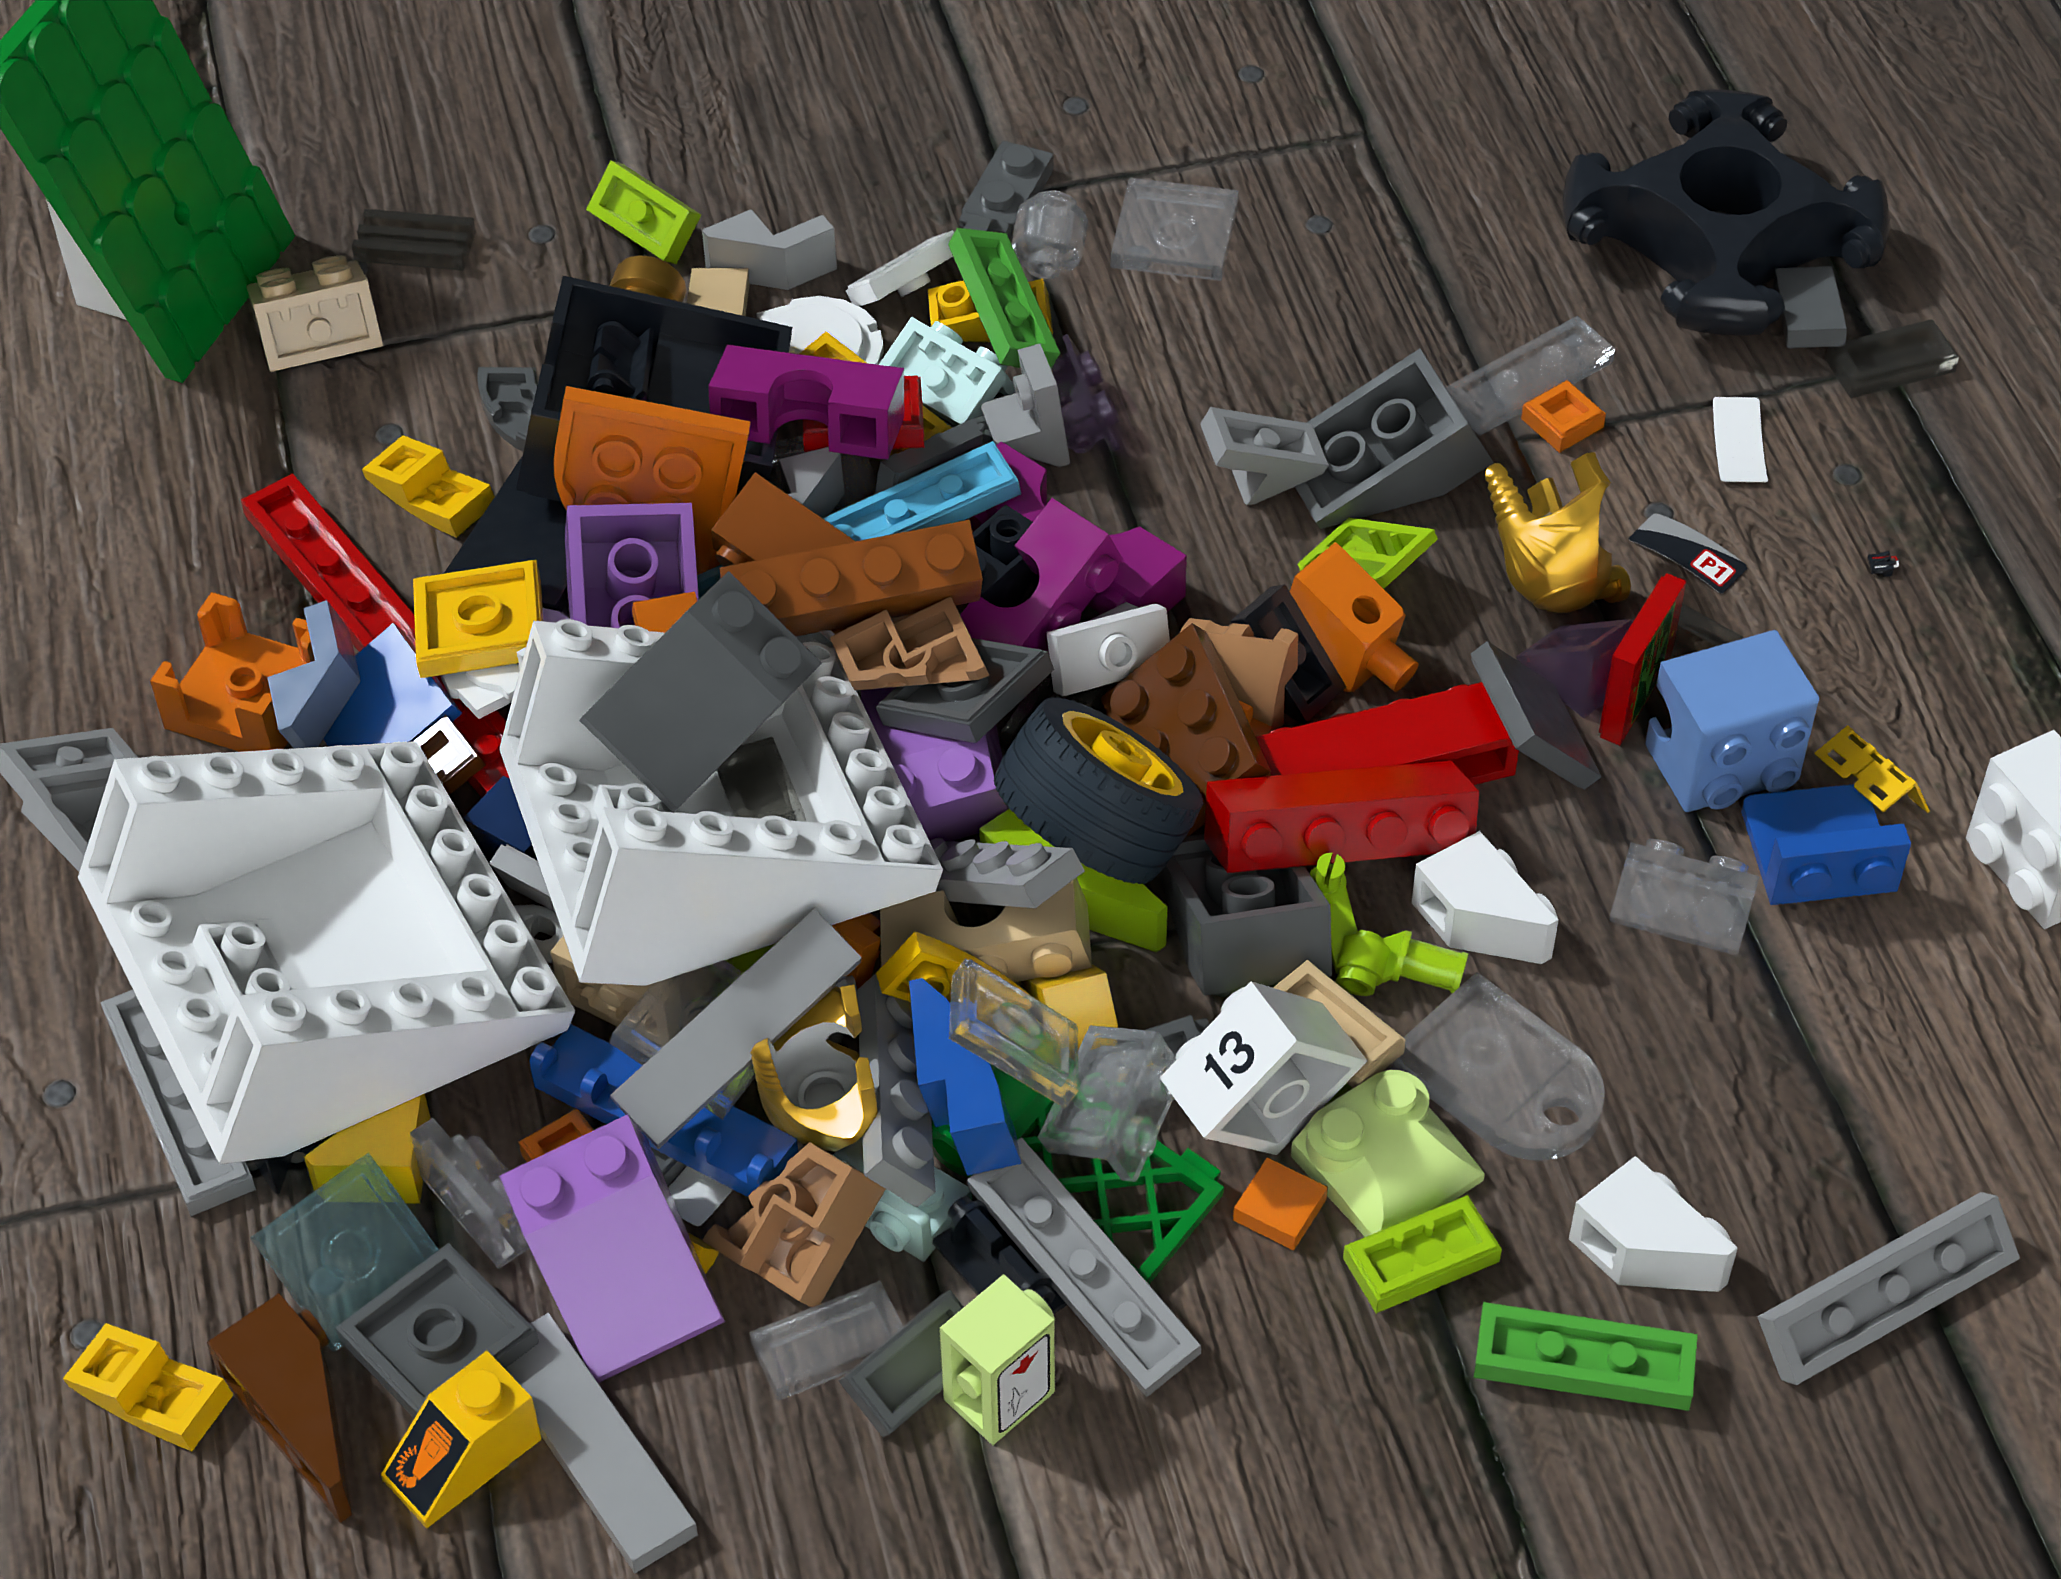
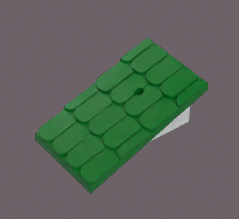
M35 0L0 40V129L46 198L76 305L126 319L164 377L183 383L196 367L195 363L202 359L225 329L223 326L229 324L249 298L246 285L257 283L256 275L270 270L281 256L280 252H284L296 236L261 168L252 165L223 108L212 101L170 19L160 15L153 0Z

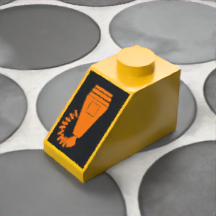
M485 1351L428 1395L382 1471L383 1482L426 1528H429L542 1440L532 1396L488 1351Z

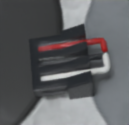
M1889 550L1880 554H1868L1867 560L1869 561L1871 574H1882L1883 577L1893 575L1895 567H1899L1898 558L1890 556Z

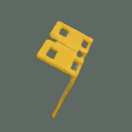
M1848 725L1814 753L1840 777L1848 778L1853 774L1858 779L1854 783V788L1882 812H1885L1906 793L1926 813L1930 812L1917 782L1896 767L1891 760L1885 759L1877 752L1874 746L1867 743ZM1834 750L1846 762L1840 765L1828 753ZM1875 785L1887 797L1881 800L1869 788Z

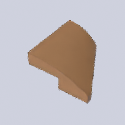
M951 596L895 624L886 609L830 637L854 690L972 681L990 676Z
M1189 618L1180 632L1191 623L1205 630L1238 700L1252 706V717L1271 726L1272 731L1281 728L1284 724L1285 685L1296 672L1298 666V633L1289 629H1280L1273 640L1263 639L1254 636L1250 625L1232 623L1230 626H1221L1211 620Z
M809 1142L787 1162L785 1169L778 1177L771 1181H764L748 1195L753 1206L751 1210L729 1229L715 1224L708 1230L702 1241L738 1265L763 1277L799 1302L817 1310L886 1189L864 1176L863 1172Z

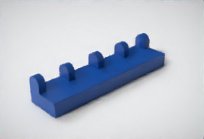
M572 1024L569 1025L567 1031L562 1033L552 1047L542 1042L537 1045L530 1057V1069L535 1088L605 1124L625 1116L623 1111L611 1100L610 1095L646 1063ZM716 1097L660 1149H657L645 1136L651 1148L746 1197L764 1181H771L778 1177L785 1169L787 1162L798 1153L797 1138Z

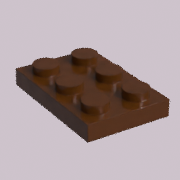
M1193 623L1100 698L1107 716L1132 729L1135 733L1141 735L1156 748L1160 749L1192 779V782L1200 790L1203 806L1194 825L1186 836H1190L1205 824L1207 781L1264 777L1271 772L1207 632Z

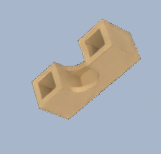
M1077 877L1038 907L1005 906L998 917L987 924L977 927L959 925L944 890L880 909L881 966L916 931L950 944L976 957L1013 982L1040 977H1059L1068 972L1092 968L1088 904Z

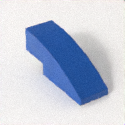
M923 978L910 980L909 987L918 1086L935 1128L950 1125V1134L967 1176L1022 1164L1014 1125L988 1057L971 1027L952 1004Z

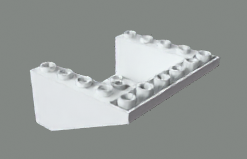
M571 619L559 620L556 623L533 620L499 750L580 983L650 985L776 944L814 908L830 925H834L936 891L943 868L857 691L853 689L835 648H829L817 642L802 643L822 664L675 812H672L579 721L665 633L648 631L635 625L610 628L588 626L580 621Z
M417 741L114 759L78 879L219 1165L288 1155L568 1030L575 1014V1009Z

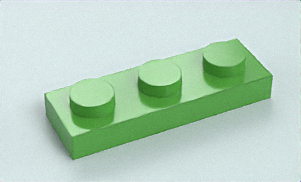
M957 228L948 246L1000 365L1021 368L1018 350L1040 343L1052 369L1060 355V351L1007 234Z
M1483 1302L1473 1378L1689 1411L1693 1398L1698 1334Z

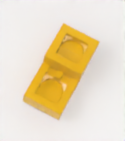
M404 435L362 469L365 478L393 502L425 523L456 538L484 514L495 497L490 484L450 469L443 450Z
M105 1323L63 1378L68 1387L108 1412L154 1436L189 1451H193L234 1395L223 1378L169 1359L159 1342Z

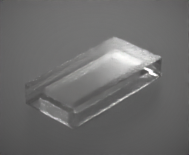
M878 1281L751 1331L750 1338L751 1345L777 1400L781 1401L847 1374L899 1331L903 1325L881 1281Z

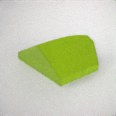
M1347 518L1297 565L1300 571L1303 570L1336 542L1384 589L1435 543L1438 538L1434 529Z

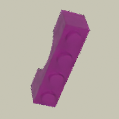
M998 443L996 447L1019 481L1021 495L966 519L970 520L972 533L1004 505H1007L1033 522L1047 505V469L1005 443ZM1140 526L1126 532L1110 535L1123 560L1119 564L1117 575L1112 584L1105 591L1096 593L1087 606L1097 611L1100 615L1126 602L1138 608L1158 604L1165 607L1167 612H1169L1186 594L1187 555Z

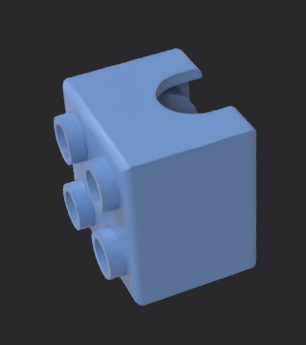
M1771 630L1661 662L1656 686L1668 707L1672 727L1663 730L1657 718H1651L1645 745L1685 812L1695 811L1708 806L1711 809H1723L1735 803L1742 796L1766 789L1773 793L1781 792L1794 785L1800 779L1819 696L1777 630Z

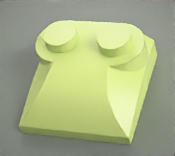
M1400 1070L1379 1072L1317 1111L1310 1122L1292 1141L1291 1158L1311 1179L1328 1187L1327 1197L1364 1237L1454 1201L1483 1182L1485 1175L1446 1125L1429 1108V1093L1422 1081L1416 1076Z

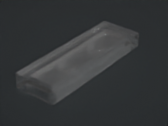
M1576 316L1448 385L1446 388L1472 429L1481 436L1521 414L1523 404L1568 380L1574 385L1612 364L1615 348L1579 316Z

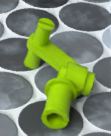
M1332 853L1323 854L1317 861V866L1311 870L1310 875L1330 904L1332 963L1337 974L1336 983L1350 994L1370 996L1374 994L1376 986L1390 980L1398 982L1401 976L1457 994L1468 953L1463 951L1460 953L1412 939V931L1408 930L1385 938L1371 931H1357L1346 888L1345 862L1340 855H1336L1334 865L1330 864Z

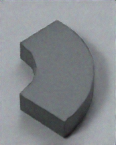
M478 367L479 394L489 423L505 441L523 452L538 385L536 368Z

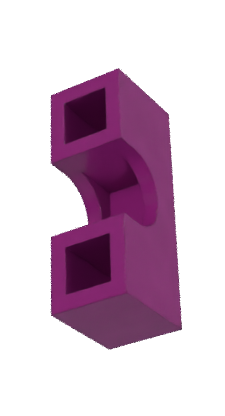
M727 345L708 386L710 414L750 421L747 441L770 444L774 432L784 423L799 419H810L822 422L828 426L829 452L888 460L904 420V368Z
M1051 498L1015 544L1017 551L1029 569L1040 576L1035 592L1024 603L1010 608L997 607L980 597V601L969 603L960 616L971 638L1048 651L1049 654L1047 632L1079 624L1082 611L1096 593L1105 591L1114 581L1123 557L1110 535L1053 498Z

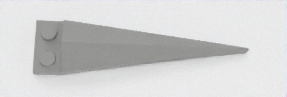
M113 728L0 743V773L23 800L21 812L80 872L114 759L138 758V756Z

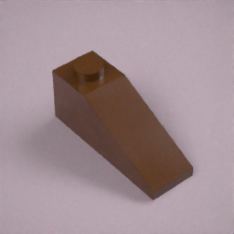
M278 1293L209 1340L207 1345L219 1377L225 1380L237 1400L339 1523L352 1515L331 1375L322 1350L323 1347L329 1344V1339L320 1323L309 1310L303 1309L297 1314L281 1294Z

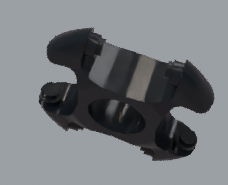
M1714 89L1689 92L1686 99L1677 103L1669 113V123L1672 129L1680 135L1691 138L1687 142L1619 172L1611 171L1610 163L1601 153L1589 152L1586 155L1579 154L1572 161L1565 179L1562 201L1563 219L1569 239L1581 244L1594 245L1604 236L1620 240L1641 252L1676 279V281H1673L1665 288L1661 295L1660 302L1664 305V310L1676 320L1679 328L1696 332L1737 336L1760 335L1768 325L1777 321L1785 310L1784 300L1781 295L1774 289L1761 286L1774 279L1775 268H1795L1817 258L1828 256L1844 258L1850 267L1856 269L1874 267L1882 259L1889 236L1890 217L1883 182L1879 179L1873 180L1869 176L1856 175L1846 183L1843 191H1841L1810 169L1781 153L1771 143L1778 140L1784 134L1788 121L1784 118L1782 111L1773 105L1770 97L1750 92ZM1713 211H1722V212L1731 213V214H1735V215H1727V214H1722V213L1713 212Z

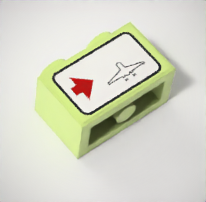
M1003 1274L940 1327L944 1401L992 1445L997 1443L1055 1393V1318L1045 1300L1033 1290L1026 1289L1023 1292Z

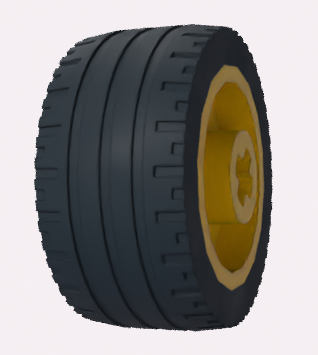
M1058 697L1047 698L1031 714L1008 748L1007 753L1003 756L994 776V785L1004 803L1008 805L1009 809L1024 824L1040 835L1045 841L1054 847L1073 848L1079 861L1085 866L1106 876L1133 884L1149 883L1160 873L1172 858L1179 844L1182 843L1190 831V828L1194 825L1203 806L1200 790L1192 782V779L1170 757L1156 748L1151 742L1122 723L1104 715L1102 712L1081 703Z

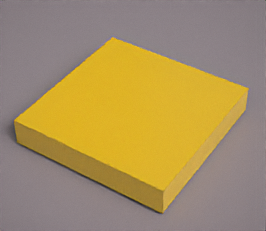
M537 560L413 579L416 664L420 678L519 663L517 651L527 646L533 620L543 621L541 581Z

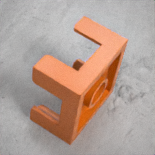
M211 592L197 613L205 647L179 684L175 678L171 662L163 661L150 680L164 729L238 752L284 749L288 741L278 730L267 677L315 661L307 622L304 619L295 618L292 623L298 648L247 633L239 602L233 598Z

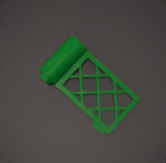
M1016 1033L1008 1034L988 1056V1060L1014 1125L1017 1140L1022 1137L1034 1152H1041L1043 1163L1053 1174L1051 1150L1079 1147L1090 1148L1093 1175L1058 1178V1180L1069 1193L1096 1190L1100 1219L1093 1221L1112 1243V1233L1151 1229L1154 1251L1139 1269L1132 1265L1143 1279L1150 1284L1223 1196L1224 1186L1217 1182L1221 1170L1189 1148L1181 1156L1062 1074L1054 1064L1057 1061L1055 1052L1040 1037L1027 1033L1025 1036ZM1062 1098L1084 1113L1087 1131L1048 1135L1046 1115ZM932 1120L933 1155L948 1169L958 1175L967 1178L973 1176H967L950 1134V1125L935 1128ZM1095 1122L1104 1127L1105 1129L1096 1130ZM1038 1126L1039 1136L1028 1137ZM1128 1144L1139 1152L1142 1170L1103 1174L1099 1145ZM1150 1160L1161 1168L1151 1169ZM1180 1181L1199 1194V1197L1188 1210L1158 1213L1154 1184ZM1144 1185L1148 1214L1116 1218L1109 1217L1105 1189ZM1173 1227L1165 1238L1162 1239L1161 1228Z

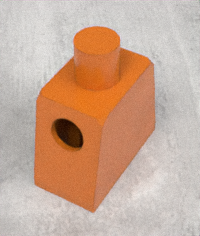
M1336 542L1333 543L1294 576L1290 593L1345 683L1346 688L1343 690L1344 692H1354L1373 675L1394 692L1399 691L1408 683L1418 669L1419 663L1396 645L1406 616L1404 610Z

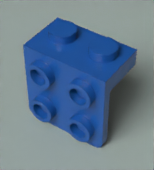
M1854 784L1755 794L1744 799L1741 813L1770 905L1898 892L1911 847V841L1905 824L1880 826L1873 804L1854 788Z

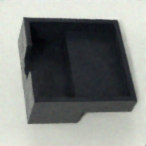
M563 275L551 324L545 360L541 367L530 415L516 490L528 492V495L562 502L554 477V453L566 386L587 390L591 362L596 356L593 354L594 334L600 325L609 321H616L638 338L651 327L654 330L651 355L654 358V362L649 372L648 388L650 389V394L647 402L709 414L708 386L726 346L733 345L789 353L793 327ZM778 428L774 432L770 444L747 441L736 497L755 472L769 481L773 467Z

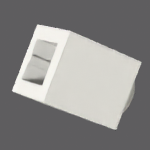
M1481 831L1416 864L1411 903L1449 948L1538 964L1552 959L1559 921L1554 907L1544 895L1536 894L1518 874L1511 857L1501 849L1496 850Z
M1636 1156L1576 1202L1569 1240L1618 1285L1719 1292L1729 1282L1738 1248L1732 1243L1726 1230L1717 1221L1708 1217L1704 1218L1680 1196L1678 1189L1668 1177L1659 1172H1653Z

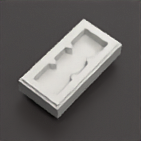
M953 230L924 241L849 285V289L845 291L852 304L860 307L878 301L895 290H898L902 297L929 283L931 280L927 271L953 257L948 246L954 234Z
M1152 604L1047 632L1049 656L1054 670L1051 672L1053 692L1067 696L1123 680L1170 641L1166 608L1158 604Z

